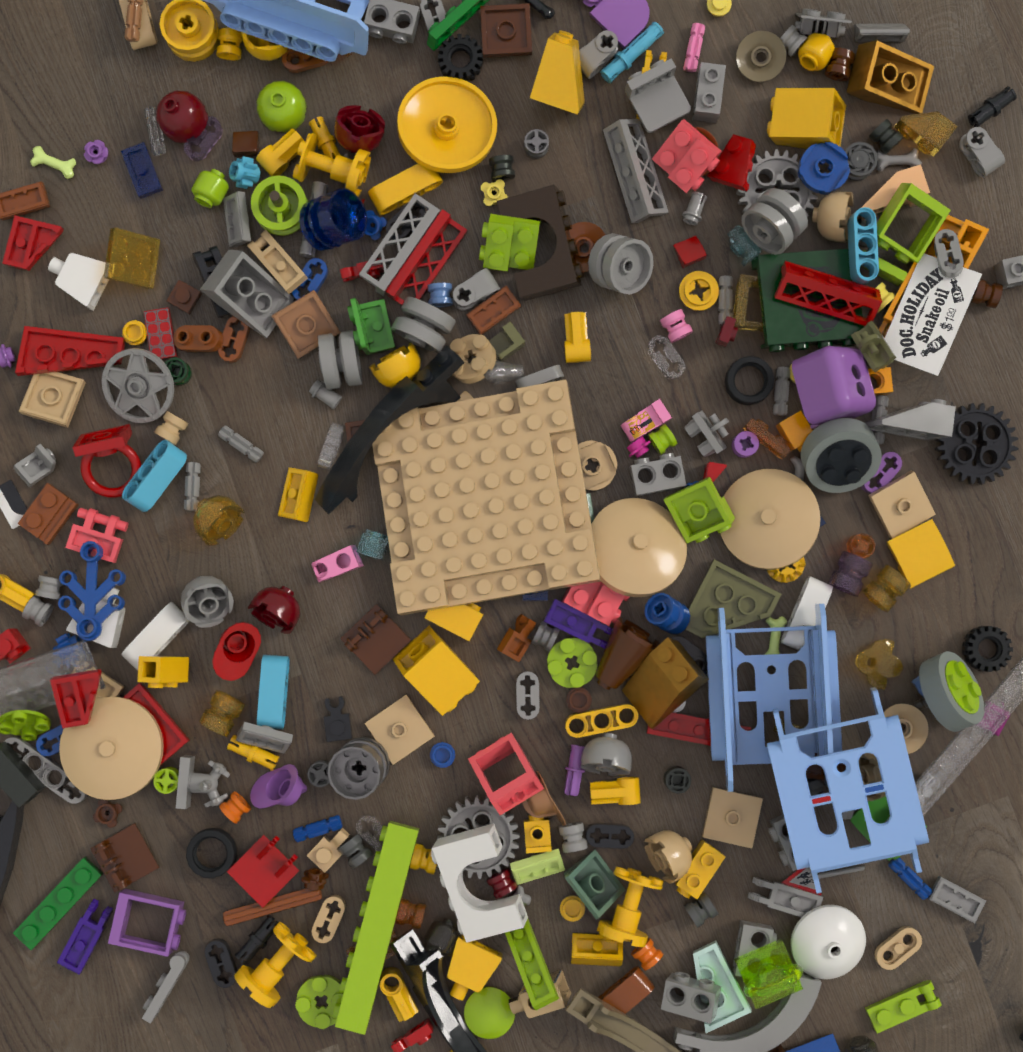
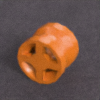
M235 791L230 795V799L227 802H222L219 805L224 815L235 824L241 820L243 813H248L252 809L249 803Z
M651 938L647 939L645 947H636L631 953L634 959H638L641 962V967L644 971L653 967L664 955L660 949H656L653 946L654 942Z

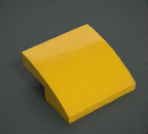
M933 519L886 543L899 566L897 568L909 589L955 567L951 554Z

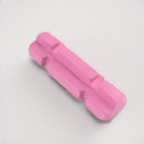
M692 24L691 36L683 66L686 72H696L703 41L702 37L705 31L704 24Z

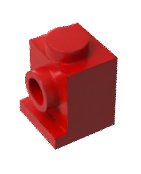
M7 629L0 634V660H7L11 664L31 650V647L18 629Z

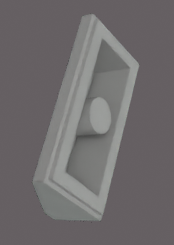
M901 23L855 24V42H871L875 40L880 42H903L910 33V29Z

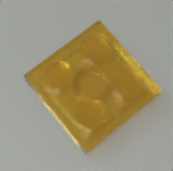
M116 227L110 228L104 278L146 289H154L160 240Z

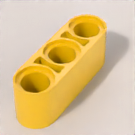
M416 164L374 186L368 191V195L379 215H385L407 204L415 193L422 196L437 188L443 183V180L438 172Z
M618 704L574 713L566 718L565 729L570 736L580 738L629 728L637 723L638 712L630 704ZM625 708L631 709L633 717L629 722H622L619 718L620 712ZM600 713L606 714L608 717V723L604 727H597L594 723L595 717ZM573 719H581L583 721V729L581 731L573 732L570 730L569 724Z

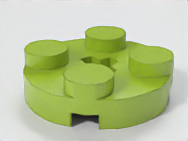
M565 638L551 648L547 657L548 671L552 679L559 685L566 688H579L587 684L594 677L597 670V655L587 642L579 638ZM576 656V662L579 663L578 668L567 669L566 658Z
M331 975L313 976L307 979L300 987L295 1006L299 1016L308 1025L325 1029L336 1024L337 1019L332 1018L336 1002L341 1003L343 993H339L341 982ZM316 996H327L326 1003L328 1006L319 1007L316 1005Z

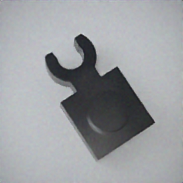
M339 697L338 707H333L330 703V698H326L325 706L331 716H324L327 742L352 739L350 713L342 714V709L345 706L344 697Z

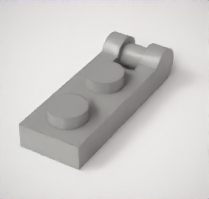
M178 951L170 959L169 965L171 969L169 973L166 974L164 972L156 984L159 990L155 996H149L142 1008L146 1010L142 1019L150 1024L157 1017L189 962V954L186 951Z

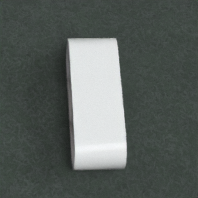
M808 576L786 627L815 626V604H825L826 608L833 586ZM804 630L784 631L781 643L799 651L805 644Z
M170 602L126 647L121 655L138 671L139 656H158L189 621L184 613L173 602Z

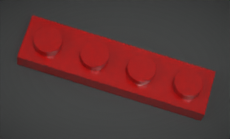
M672 712L654 729L647 725V734L711 746L710 719ZM740 725L744 730H751V727Z

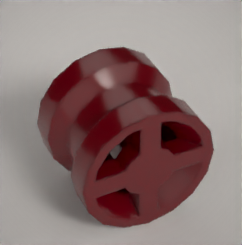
M508 868L501 870V873H495L486 880L488 885L494 889L493 895L495 899L509 894L518 887L516 882L511 880Z

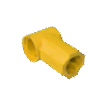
M292 128L274 145H268L262 149L257 155L256 161L270 176L281 175L288 168L289 162L298 155L300 142L304 141V139Z
M571 312L564 314L566 363L591 361L590 339L587 337L586 313Z
M0 574L2 584L0 600L23 612L26 604L35 596V593L12 581L7 575Z
M622 777L613 781L590 782L591 805L618 803L619 805L640 804L639 777Z
M396 967L386 968L381 974L380 989L386 995L398 1021H406L418 1013L419 1009L403 980L402 972ZM395 977L399 982L396 986L391 987L386 985L385 979Z

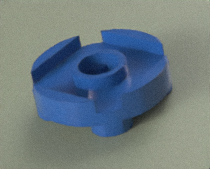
M831 142L811 145L800 158L798 177L809 190L822 195L830 194L838 190L849 176L848 156L840 146ZM825 162L828 163L827 169L830 173H821L818 163L821 165Z

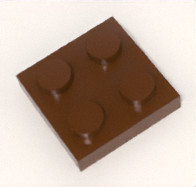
M530 3L480 6L483 58L532 55Z

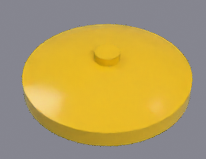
M447 76L434 77L417 84L406 94L398 111L397 132L404 150L418 164L440 173H457L473 168L489 154L497 133V117L488 97L472 83Z

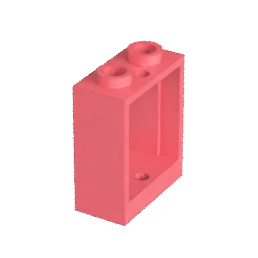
M512 733L501 737L495 743L468 758L491 804L499 815L504 814L544 789ZM515 752L526 773L498 790L493 791L483 771Z

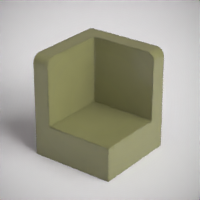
M511 321L502 327L500 333L489 340L495 348L497 358L501 363L525 346V340Z

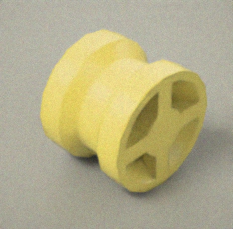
M883 282L875 288L880 290L882 298L877 314L896 296L893 292L886 290V285Z

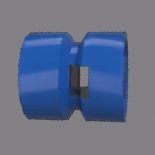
M665 593L653 595L645 605L644 613L646 619L669 634L683 632L690 622L689 609Z

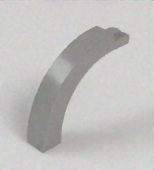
M792 971L790 982L783 998L776 1008L756 1025L740 1032L724 1035H710L675 1027L673 1039L679 1048L689 1051L696 1048L695 1052H768L788 1039L804 1022L813 1008L822 982L810 975Z

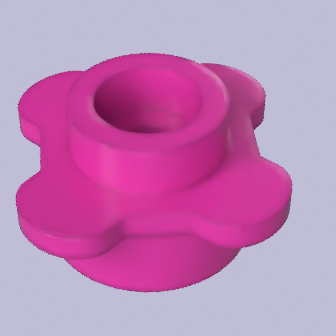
M642 436L627 447L631 453L629 457L631 458L635 455L639 458L648 452L649 448L647 446L651 441L647 442Z

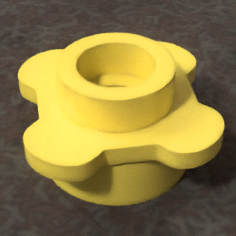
M498 179L494 183L484 182L481 185V191L484 192L485 196L483 202L486 206L497 205L498 200L508 198L504 193L505 183L503 180Z

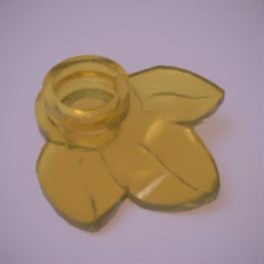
M877 640L870 649L861 651L856 657L855 662L858 670L866 674L868 683L877 689H885L887 677L898 676L904 669L901 660L892 655L895 645L892 640ZM869 658H871L870 667L867 664Z

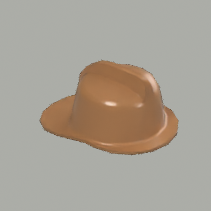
M536 770L535 773L544 789L523 801L524 809L528 814L536 818L555 815L560 823L565 826L566 822L563 815L551 798L541 774Z

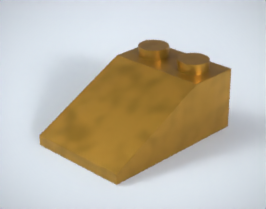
M878 40L859 44L846 93L867 102L922 114L934 66Z
M667 637L646 657L622 691L648 726L654 729L709 679L681 643Z

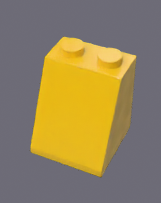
M559 30V33L554 32L547 40L530 98L578 114L585 102L578 40L573 39V34Z
M776 88L775 97H772L770 104L772 119L767 125V134L776 145L808 149L816 143L831 142L841 147L846 104L835 88Z
M430 625L392 659L402 675L442 716L452 711L457 706L458 701L465 695L472 693L480 682L468 666Z

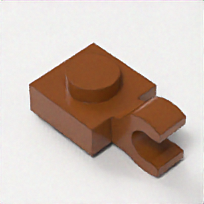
M520 614L515 623L516 629H508L497 650L520 662L532 642L527 637L535 628L536 622Z

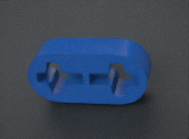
M313 258L304 266L302 271L308 279L292 292L296 300L300 298L298 289L300 287L305 288L308 282L310 283L307 288L308 291L315 290L318 293L328 276V267L322 259ZM321 265L322 274L317 273L313 279H310L313 275L311 267Z
M62 725L57 726L38 738L36 748L41 755L51 756L59 753L60 739L64 729ZM46 738L48 741L56 738L58 740L57 743L52 745V751L50 748L45 749L43 746L46 744Z

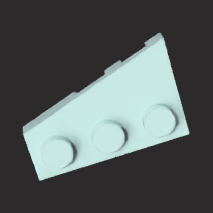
M715 940L694 950L693 957L697 979H709L714 981L716 985L721 986L716 1017L711 1024L704 1022L705 1033L751 1013L752 1009L717 941ZM700 994L701 1001L709 1003L708 998Z

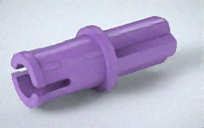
M571 744L568 767L565 766L567 775L564 794L578 796L582 773H585V770L581 769V756L585 746Z

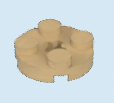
M467 335L461 339L453 340L450 344V349L465 362L452 374L462 383L471 384L481 381L485 378L484 374L488 369L492 370L495 366L496 350L484 335ZM471 355L476 356V358L472 359L471 363L467 361Z
M593 440L578 444L586 490L598 491L605 488L611 483L616 474L617 459L614 452L607 445ZM591 459L593 462L599 463V466L596 467L597 472L592 473L591 470L587 471L585 469V466L588 465L587 460Z

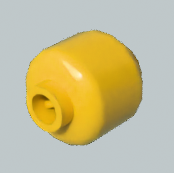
M821 33L810 34L798 50V57L802 67L809 71H819L826 67L835 49L831 38Z

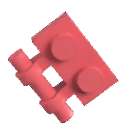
M79 508L77 517L85 519L83 526L73 524L65 548L80 552L81 546L85 542L93 541L103 548L101 559L116 563L123 539L115 537L114 534L116 530L126 532L129 523L120 520V517L115 515L109 517L100 514L98 510L92 508L89 510ZM98 523L107 526L105 533L92 530L94 524ZM96 549L91 551V556L94 557L97 554Z

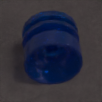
M337 189L324 196L309 200L303 205L299 219L301 231L306 241L313 248L320 251H328L342 244L357 241L364 236L368 221L366 209L361 199L348 189Z

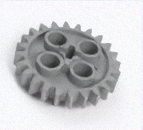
M775 149L773 156H770L768 151L764 152L763 159L759 155L755 156L752 172H748L747 176L748 191L738 189L736 192L737 195L743 196L738 201V205H746L742 211L743 214L753 203H756L758 198L767 189L777 186L778 189L787 192L795 198L804 209L806 216H809L806 211L812 212L814 209L810 202H816L818 197L813 195L812 193L814 192L809 190L798 177L799 163L796 161L798 154L789 158L788 150L784 152L783 156H780L778 149ZM766 174L770 178V182L762 183L758 175ZM783 174H792L795 182H787ZM793 188H798V189H799V192L794 191V190H791V189H793ZM758 189L764 192L756 193L755 190Z
M476 795L474 802H471L467 796L465 797L464 805L457 800V809L454 810L449 807L447 810L450 817L442 816L441 820L446 825H439L438 830L444 834L437 836V839L455 834L454 830L457 828H464L467 831L471 830L472 828L466 822V818L471 820L474 828L494 823L499 837L503 839V847L499 855L469 864L463 871H468V878H471L473 872H477L479 879L482 877V872H486L489 878L492 877V869L501 873L500 864L508 867L509 860L507 857L515 858V853L511 849L519 848V843L513 841L520 838V833L513 832V830L518 828V823H510L514 818V814L506 815L504 813L499 815L494 806L489 803L488 796L485 797L484 802H480L478 795ZM480 814H485L489 817V822L481 825L475 818Z

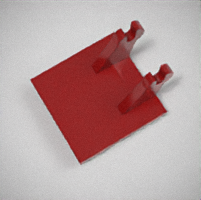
M263 835L227 871L262 908L299 872L292 864L298 856L294 854L288 860L274 846L280 840L277 835L272 841Z

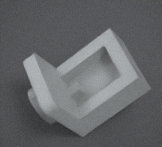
M39 444L35 447L33 453L16 463L13 469L30 488L54 471L56 458L50 449H45Z

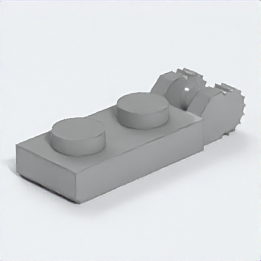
M753 877L752 883L771 889L769 897L756 892H749L747 897L766 904L767 907L799 917L821 906L823 896L776 881L770 882L758 877Z

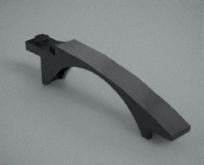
M448 346L439 352L412 380L406 376L399 381L372 410L346 444L315 498L316 502L327 514H330L346 497L351 502L358 497L357 484L363 460L377 437L394 420L408 411L425 404L457 402L461 398L447 382V379L465 362Z
M13 801L5 815H0V906L14 868L23 823L24 806L19 808Z
M409 929L391 942L389 945L414 985L412 990L452 1051L487 1052L462 1019L449 994L443 976V956L440 951H426L413 929Z

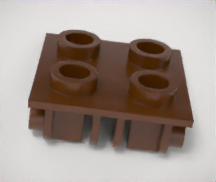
M377 604L340 638L345 643L344 645L374 675L411 641Z
M136 823L90 848L114 893L160 868Z

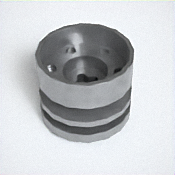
M359 737L352 739L337 751L330 760L327 773L329 782L336 793L344 798L353 800L366 798L378 788L389 773V756L382 744L372 738Z

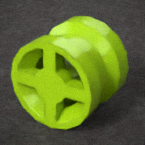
M666 424L661 425L658 431L647 434L648 439L659 455L664 454L668 447H674L678 444Z
M166 767L159 770L153 779L156 790L163 794H169L177 790L179 770L174 767Z

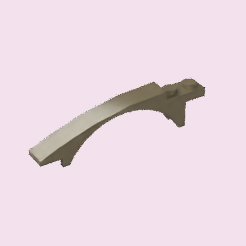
M579 988L565 1009L568 1013L585 1023L593 1032L608 1036L635 1052H684L646 1026L582 988Z

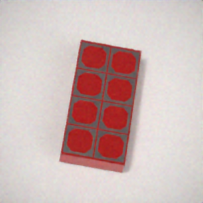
M170 308L144 311L150 352L157 355L161 360L177 358Z

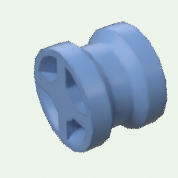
M432 283L427 285L428 292L430 293L428 304L434 307L453 305V299L450 297L452 284Z

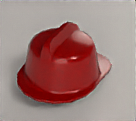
M245 622L236 623L221 634L212 663L215 673L223 680H237L249 670L261 644V635L255 626Z

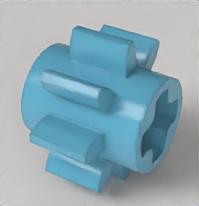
M242 156V159L237 158L236 161L231 163L229 176L232 181L236 182V187L247 189L248 186L253 187V184L259 181L260 168L257 164H253V158Z

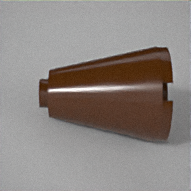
M619 617L614 624L597 669V683L607 690L611 688L617 689L640 667L646 657L660 643L656 639L654 642H651L648 639L650 634L627 619L622 623V618Z

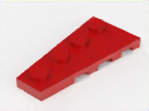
M24 326L15 374L17 376L103 367L106 366L107 362L115 354L124 350L126 341L123 337ZM121 357L114 365H121L123 357Z

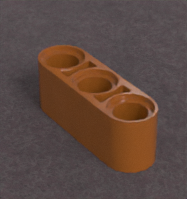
M636 966L598 996V998L626 1014L648 996L655 986L641 968Z

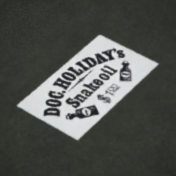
M924 253L915 267L884 338L897 357L894 360L938 376L982 274L963 267L959 276L955 278L945 277L940 272L937 258ZM948 262L947 266H950L952 270L955 269L956 264Z

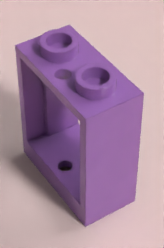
M130 889L122 890L118 896L108 944L168 957L173 950L178 949L181 935L177 933L179 925H183L186 917V910L183 909L184 901ZM133 900L174 909L166 943L125 935Z

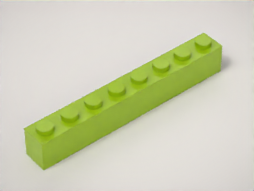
M393 821L388 823V827H382L379 841H383L381 852L376 851L372 865L376 866L377 869L375 876L369 877L366 891L370 892L368 902L363 901L359 914L360 917H364L361 927L356 926L352 942L357 943L355 952H349L346 967L350 968L348 978H342L339 993H343L341 1003L336 1002L332 1018L337 1019L335 1024L337 1028L363 1035L366 1033L420 828Z

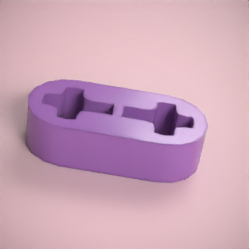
M895 452L884 453L880 467L872 477L874 478L878 474L881 475L877 480L879 487L870 488L868 486L870 481L862 485L863 490L871 494L887 485L901 469V457ZM893 458L895 460L893 462L895 468L891 467L884 472L882 470L886 465L884 459Z

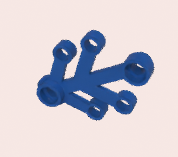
M88 541L80 549L81 557L87 561L86 590L77 581V576L74 572L65 570L59 576L60 583L68 586L85 604L84 614L76 607L75 599L67 595L59 599L58 606L77 622L76 631L78 636L85 641H93L101 635L102 623L114 611L122 610L125 606V600L119 595H111L107 600V604L97 614L96 605L115 586L124 584L126 575L124 572L114 569L109 573L108 578L97 588L98 561L103 556V548L98 543ZM96 549V556L91 557V551ZM119 573L120 579L115 582L114 576ZM70 574L71 580L66 583L65 577ZM118 598L119 605L114 607L113 601ZM69 599L70 605L65 608L64 602ZM92 624L94 627L93 631L88 633L87 627Z

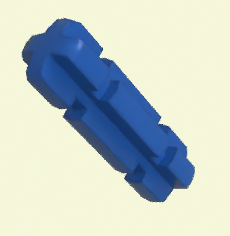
M339 815L330 817L329 820L324 819L307 824L306 827L295 828L293 830L294 839L296 842L306 840L307 837L310 839L329 833L330 830H339L343 827L342 820Z
M901 858L892 859L888 864L895 873H898V876L913 891L916 890L915 893L921 899H927L931 895L932 889L927 884L922 883L923 880L909 866H905L906 863Z

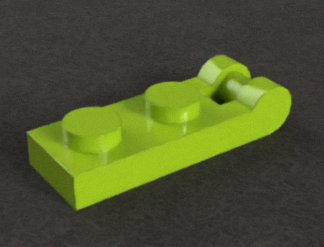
M923 981L865 1007L875 1032L878 1034L920 1014L941 1007L942 1004L939 997H936L933 992L934 986L932 981ZM924 994L926 1000L919 1003L916 996Z

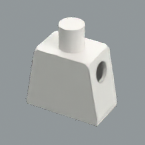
M70 253L65 262L54 257L49 263L48 271L58 275L55 285L94 311L114 268L106 262Z
M113 588L96 605V614L107 604V600L111 595H118L119 589ZM115 599V600L113 601V606H114V607H117L118 605L115 604V601H116V599ZM82 602L79 610L84 614L85 604ZM124 607L120 611H114L102 623L101 635L93 640L94 642L109 648H117L125 615ZM74 619L71 620L66 631L78 635L76 631L77 622ZM92 624L87 627L88 633L93 631L94 627Z

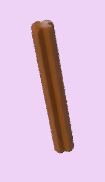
M305 888L273 897L263 908L256 902L223 912V920L226 926H231L316 902L322 899V891Z

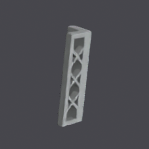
M619 119L603 129L631 223H639L650 216H661L669 213L640 119ZM629 127H633L635 138L631 135ZM636 151L642 155L643 161L638 158ZM644 174L649 178L650 185L645 181ZM651 197L656 201L658 209H654Z
M415 193L361 270L359 276L375 286V291L384 297L393 279L439 215L440 209ZM416 202L428 210L424 217L413 219L411 209ZM418 222H419V224H418L417 227L415 228V227H414V223H418ZM410 224L412 230L410 237L399 239L397 233L399 226ZM395 235V240H390ZM400 243H405L403 247L400 248ZM396 244L398 249L397 256L385 259L383 253L385 246ZM381 255V260L376 261L378 256ZM386 263H391L390 266H389L388 269H387V268H386ZM382 264L384 274L379 281L367 274L372 266Z

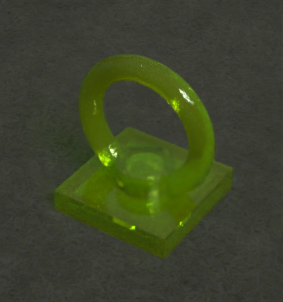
M782 939L734 959L745 984L744 993L751 998L755 1009L803 989L800 982L803 969L798 964H792Z

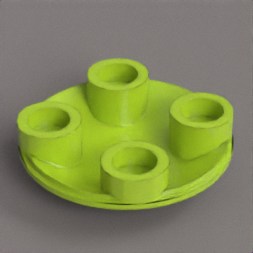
M14 710L0 716V733L21 736V739L24 741L36 740L37 735L48 731L51 727V720L46 715L36 711Z
M484 986L479 993L474 992L468 998L464 1008L465 1022L471 1032L478 1037L495 1039L504 1035L511 1028L515 1014L512 1013L509 1006V999L511 998L504 991L491 986Z

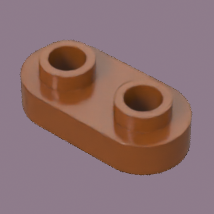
M290 48L282 55L283 65L291 73H299L321 67L329 62ZM293 58L300 59L297 64L291 63Z
M184 325L175 331L173 340L175 346L185 352H215L222 346L223 335L220 330L210 325ZM187 334V338L182 341L183 336ZM210 334L209 340L205 341V337Z

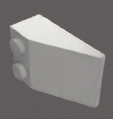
M228 250L200 289L217 305L265 338L270 335L277 325L271 315L291 304L295 299L247 254L239 250Z
M931 399V402L921 401L916 406L907 407L864 423L872 431L922 440L952 437L956 406L946 405L945 400Z

